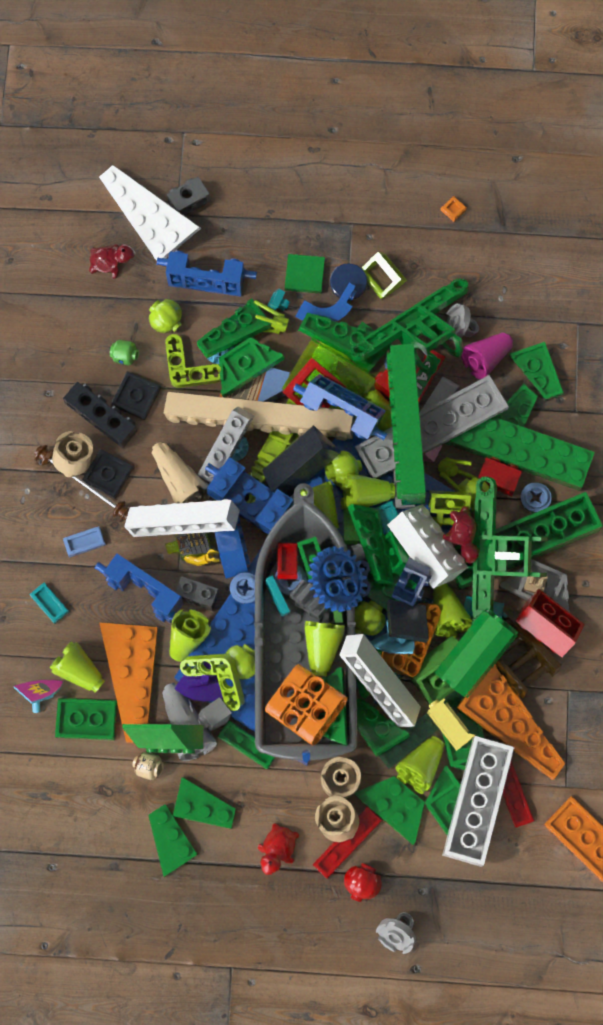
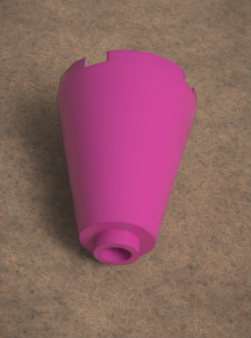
M499 333L463 347L461 355L464 366L466 368L470 367L472 370L471 374L474 377L483 379L492 372L512 349L513 339L509 334Z

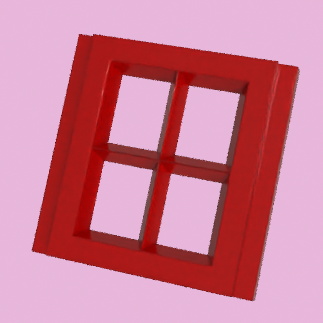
M311 357L282 392L295 404L304 406L300 402L301 398L295 394L293 389L296 384L301 386L305 383L308 386L309 382L306 379L315 369L324 377L346 388L347 386ZM326 402L321 408H329L331 405Z

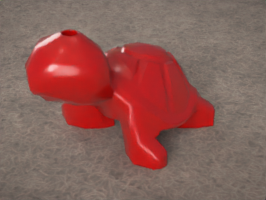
M276 823L272 824V830L266 836L263 846L261 844L258 845L260 852L266 854L262 856L260 861L265 875H272L281 867V861L285 863L294 862V859L290 857L294 852L295 841L299 838V833L292 832L286 827H280Z

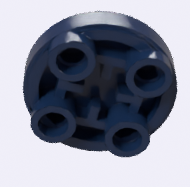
M347 263L334 269L330 277V287L338 298L342 296L349 282L356 286L354 290L357 291L352 300L359 298L365 292L367 277L362 268L355 264Z

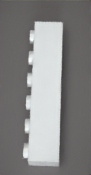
M228 499L222 501L130 507L124 527L133 537L235 530L240 510L232 500Z
M364 634L346 636L340 652L341 658L396 726H415L421 706Z

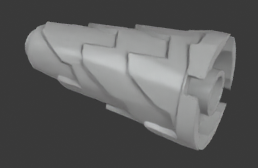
M175 683L166 685L162 694L170 723L173 725H201L199 714H197L190 699L175 690ZM204 728L203 749H195V753H183L182 750V753L177 754L181 761L194 760L199 758L198 754L202 752L204 755L209 753L216 747L217 743L211 731Z

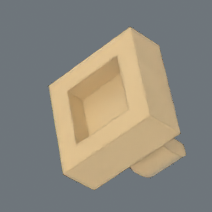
M527 577L523 590L535 593L539 588L544 592L547 577Z

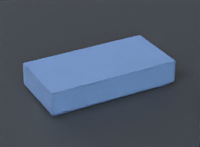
M99 526L63 538L69 557L106 545Z

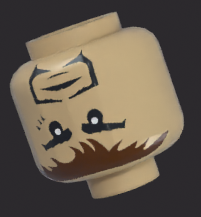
M142 752L134 758L133 767L137 776L154 780L162 774L164 763L159 755Z

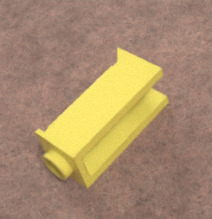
M436 699L429 705L430 709L427 714L457 751L473 739L475 735L468 734L469 730L448 703L444 704L445 699L441 701Z

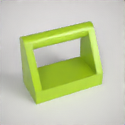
M377 252L362 267L367 277V283L381 300L407 281L388 256L382 252ZM376 264H379L393 281L384 291L367 272Z

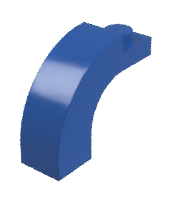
M349 282L339 301L331 307H317L304 300L295 317L303 321L306 314L311 313L330 318L334 322L340 320L353 307L347 303V300L352 301L357 292L354 290L356 286Z

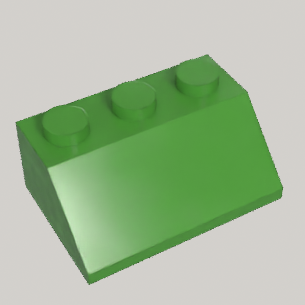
M453 636L425 655L419 673L414 677L409 676L429 705L436 699L441 701L454 691L446 681L444 682L434 673L459 642Z

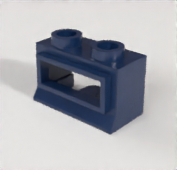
M409 557L391 597L414 606L416 600L420 601L425 591L422 589L423 585L427 586L432 575L429 574L430 567L418 563ZM411 573L420 576L414 590L406 587Z

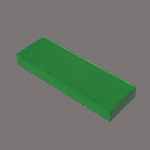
M229 720L218 735V738L266 770H268L275 759L273 756L259 752L255 746V737Z

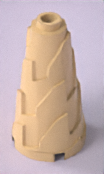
M159 442L155 444L152 448V455L157 462L174 503L207 501L210 497L207 494L208 484L176 452H173L166 443Z

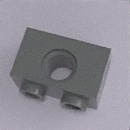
M196 177L187 180L180 187L171 189L167 194V199L171 207L185 216L210 202V194L200 178ZM187 194L192 195L190 198H184Z
M181 576L175 592L181 596L182 601L213 611L219 595L217 588Z

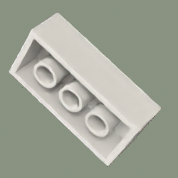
M423 504L402 511L388 524V527L408 555L414 561L430 567L429 574L432 576L429 584L433 589L454 580L468 568L464 558L453 547V543L442 538L444 533L440 525L434 521L429 510Z

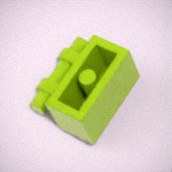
M429 490L428 510L430 513H436V517L432 518L440 527L442 525L453 526L454 524L451 518H445L443 514H450L453 510L460 512L464 506L470 509L471 495L468 492Z

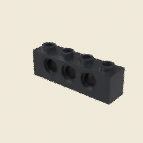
M76 382L63 397L65 405L122 449L137 433L136 423L131 418H124L120 415L121 411L118 408L107 405V401L99 394L97 396L94 395L92 389L85 383L81 385L79 382ZM91 400L89 405H82L83 401ZM99 411L106 412L102 417L97 416ZM114 422L121 423L117 428L111 427Z

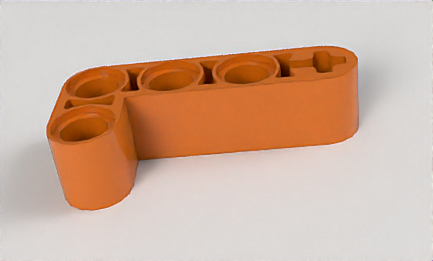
M419 603V605L426 606L429 639L426 643L414 641L415 649L413 654L382 652L381 657L393 672L411 677L419 673L441 615L438 605Z

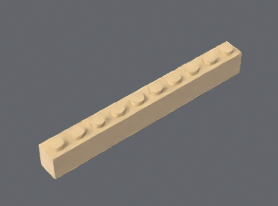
M174 392L167 393L164 415L173 423L185 421L192 425L204 423L211 427L216 425L224 426L232 410L240 407L254 415L247 429L248 431L261 429V431L267 433L279 431L281 434L286 435L290 433L303 435L314 425L326 438L335 437L343 441L353 438L351 428L356 417L350 416L340 409L320 408L317 411H312L301 405Z

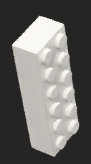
M477 736L473 738L442 856L480 867L484 866L514 747Z

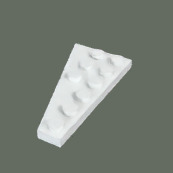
M112 165L100 176V179L156 261L157 257L167 258L170 251L174 252L201 229V227L194 224L117 167Z

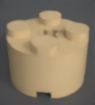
M73 431L62 433L56 440L52 456L56 469L66 477H73L84 473L90 466L93 454L92 441L82 433L75 434Z
M333 758L322 769L321 785L325 793L330 797L340 796L347 799L353 796L360 786V769L354 761L348 758ZM337 774L346 776L343 783L336 781Z
M332 796L325 799L316 809V824L327 839L334 842H343L355 836L359 827V817L348 800L340 796Z

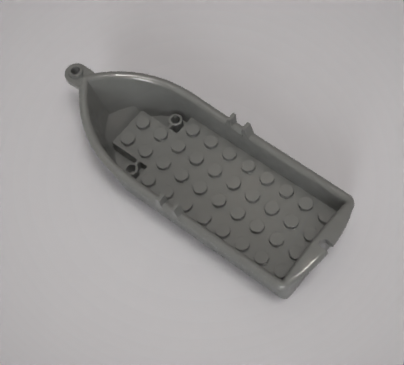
M299 484L295 488L294 505L281 516L269 532L260 551L255 573V746L259 752L273 757L303 761L302 753H310V760H322L350 753L357 746L356 675L340 656L346 636L355 635V607H352L351 610L343 611L345 620L343 625L345 626L344 635L330 671L325 676L328 677L336 672L335 669L339 667L344 669L345 696L348 698L346 703L348 745H342L322 737L316 745L312 746L265 712L266 705L296 665L300 664L311 671L309 669L305 636L306 621L337 625L331 608L320 621H317L314 617H310L304 609H300L296 605L297 603L290 599V595L281 592L290 610L288 615L282 617L265 584L266 578L272 575L275 577L278 570V543H297L316 537L321 551L337 546V548L344 547V551L348 550L335 525L314 505V491L308 484ZM305 491L307 495L302 496L300 493ZM298 548V566L304 570L306 582L309 584V578ZM344 577V578H340V579L331 578V579H323V580H324V581H332V580H341V581H343V580H346V579H351V577ZM285 579L288 581V587H290L292 582L299 581L296 579ZM290 690L287 697H291L294 694V690ZM298 717L293 718L290 724H296Z

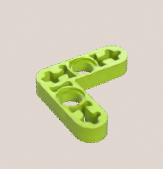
M171 334L166 338L169 376L174 387L184 388L221 382V367L218 364L186 368L181 337L177 334ZM172 340H176L177 352H173ZM180 357L182 361L179 365H173L171 363L172 358ZM214 370H217L219 373L218 377H214ZM205 371H207L208 374H211L208 375V379H206ZM194 372H200L202 378L194 380L192 375ZM186 373H189L188 376H189V380H190V381H188V382H187V378H185V377H186ZM176 375H180L182 378L181 382H177Z
M230 655L188 656L181 662V672L186 676L217 675L224 703L229 710L236 711L244 704V695L235 661ZM203 662H209L211 665V669H207L204 666ZM226 678L232 680L233 687L227 685Z

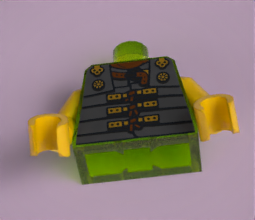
M206 532L175 534L176 541L165 543L168 554L180 552L181 559L186 561V563L202 566L211 561L219 562V558H214V555L219 553V551L211 550Z

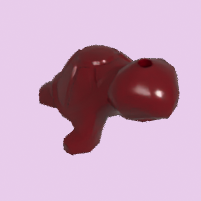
M117 244L99 248L93 247L90 251L91 265L89 272L91 274L97 271L111 272L112 278L116 279L119 274L118 262L127 263L131 258H134L136 255L135 251L127 244H121L120 247Z
M464 506L460 512L451 511L450 517L454 524L447 534H443L442 538L451 543L461 545V555L465 562L471 564L479 557L480 550L473 543L477 529L476 523L471 516L469 507Z

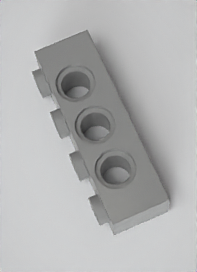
M240 407L232 410L198 473L199 477L211 483L214 475L205 470V467L210 463L219 469L229 457H233L254 415Z

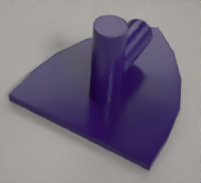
M209 662L203 663L207 669H211ZM183 675L175 687L176 691L192 700L206 702L215 701L219 697L223 699L217 675Z

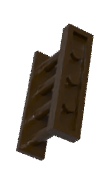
M509 607L503 612L502 619L517 630L518 634L503 655L519 643L524 644L528 652L509 666L500 657L496 662V668L511 685L512 691L524 699L529 691L526 688L544 673H549L553 677L559 672L561 664L533 634L520 627L519 623L515 621L518 616ZM536 658L541 663V666L520 681L513 672L530 659Z

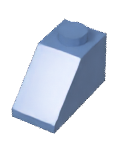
M275 368L267 370L258 401L274 402L285 396L282 391L292 381L290 379V372Z

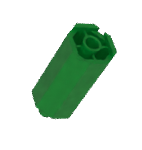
M487 608L482 611L434 673L463 697L469 698L515 640L518 631Z

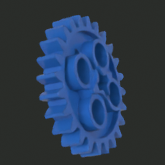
M337 546L318 552V556L312 558L314 563L309 564L313 570L308 572L312 576V579H309L308 582L313 583L310 590L316 591L313 597H319L318 603H325V609L331 608L332 612L337 610L338 612L351 610L352 607L358 606L357 602L363 600L361 595L366 594L362 588L367 587V584L363 583L367 576L362 575L365 568H359L361 561L356 562V555L350 556V550L344 551V547L337 548ZM344 577H351V579H346V580H343V581H341V580L324 581V580H323V579H331V578L340 579V578H344Z

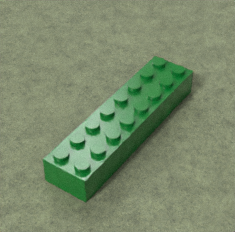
M414 344L390 345V352H387L391 424L395 425L392 426L393 444H395L394 462H398L395 463L396 481H400L397 482V500L401 499V505L425 504L426 490Z
M492 417L444 443L484 458L498 459L502 464L507 466L509 464L514 465L521 471L580 491L583 487L595 453L496 417Z
M584 492L496 529L495 536L548 537V541H532L531 559L533 560L595 534L601 530L603 525L587 492ZM508 540V552L523 553V560L507 559V570L524 563L525 541ZM461 545L455 546V550L461 555ZM465 562L468 568L454 579L459 590L473 585V563Z

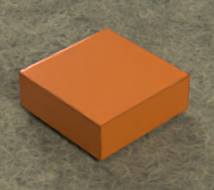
M455 196L441 207V211L453 222L467 210V207Z

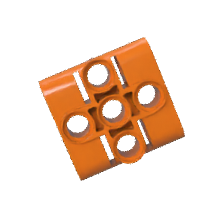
M298 664L292 669L266 705L265 712L314 746L320 741L344 708L348 698L323 681L322 678ZM322 684L321 690L314 692L315 687ZM294 690V694L291 697H287L288 692ZM310 701L307 708H302L304 702ZM321 712H326L325 717L321 720H318L319 714ZM298 717L297 723L291 725V720Z

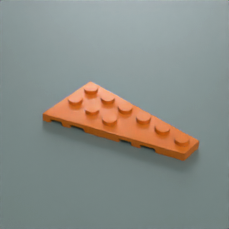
M100 623L122 725L148 724L158 627ZM124 731L126 743H134Z
M495 664L470 697H464L457 708L505 745L514 747V752L551 780H554L565 765L564 761L543 735L541 728L536 725L527 708L506 682V678L501 675Z

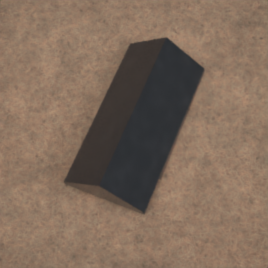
M313 425L272 460L262 472L271 492L275 493L278 489L290 497L294 494V490L299 484L307 483L335 459L341 451Z

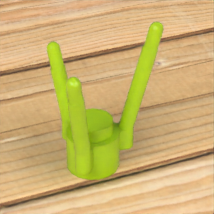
M255 300L254 303L275 315L273 319L260 315L255 316L257 319L272 323L271 327L273 328L263 332L285 333L289 321L288 318L284 317L285 314L278 313Z
M446 457L439 463V476L444 478L458 492H464L449 477L455 476L458 473L471 479L477 478L470 473L458 469L456 465H471L472 463Z

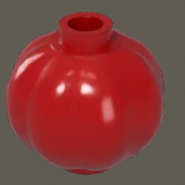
M361 863L360 867L352 866L347 870L344 876V885L351 894V899L362 902L363 899H372L379 894L382 881L381 877L375 874L376 868Z

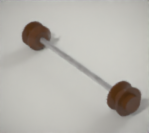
M47 445L39 446L34 453L35 460L41 459L43 466L50 462L53 463L52 456L54 450L48 451ZM76 475L72 477L114 507L113 517L119 516L120 522L126 521L130 507H125V501L116 505Z

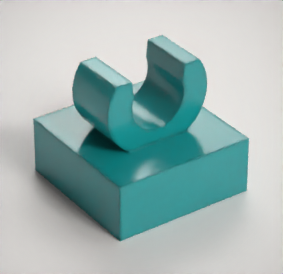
M277 289L273 292L267 306L273 310L279 308L284 311L285 308L287 309L290 301L283 298L285 291Z

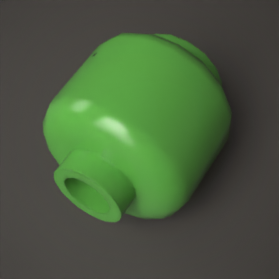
M117 340L111 345L110 357L115 363L131 365L134 360L138 359L139 350L136 349L134 342Z

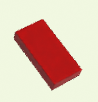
M278 543L277 579H298L297 543Z

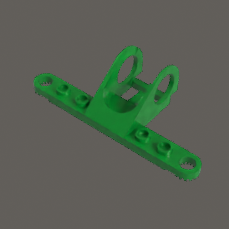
M458 278L454 279L447 286L441 287L364 337L361 342L351 346V358L355 361H364L396 339H399L402 345L414 344L415 364L425 374L432 375L437 371V359L430 351L439 345H442L450 355L457 358L463 353L462 339L456 335L455 329L435 314L468 293L469 286L467 280H461V278L459 280ZM423 334L432 341L426 344L417 337ZM452 338L456 350H452L445 341ZM417 348L426 354L430 367L422 363L418 357Z
M487 476L479 478L476 484L475 523L477 529L474 544L478 547L480 553L477 560L473 563L472 624L483 610L489 608L493 611L494 575L547 577L545 572H531L532 541H548V537L495 536L497 484L492 477ZM485 481H488L491 485L488 492H485L482 488ZM508 540L525 541L524 572L507 571V559L523 560V553L508 552Z

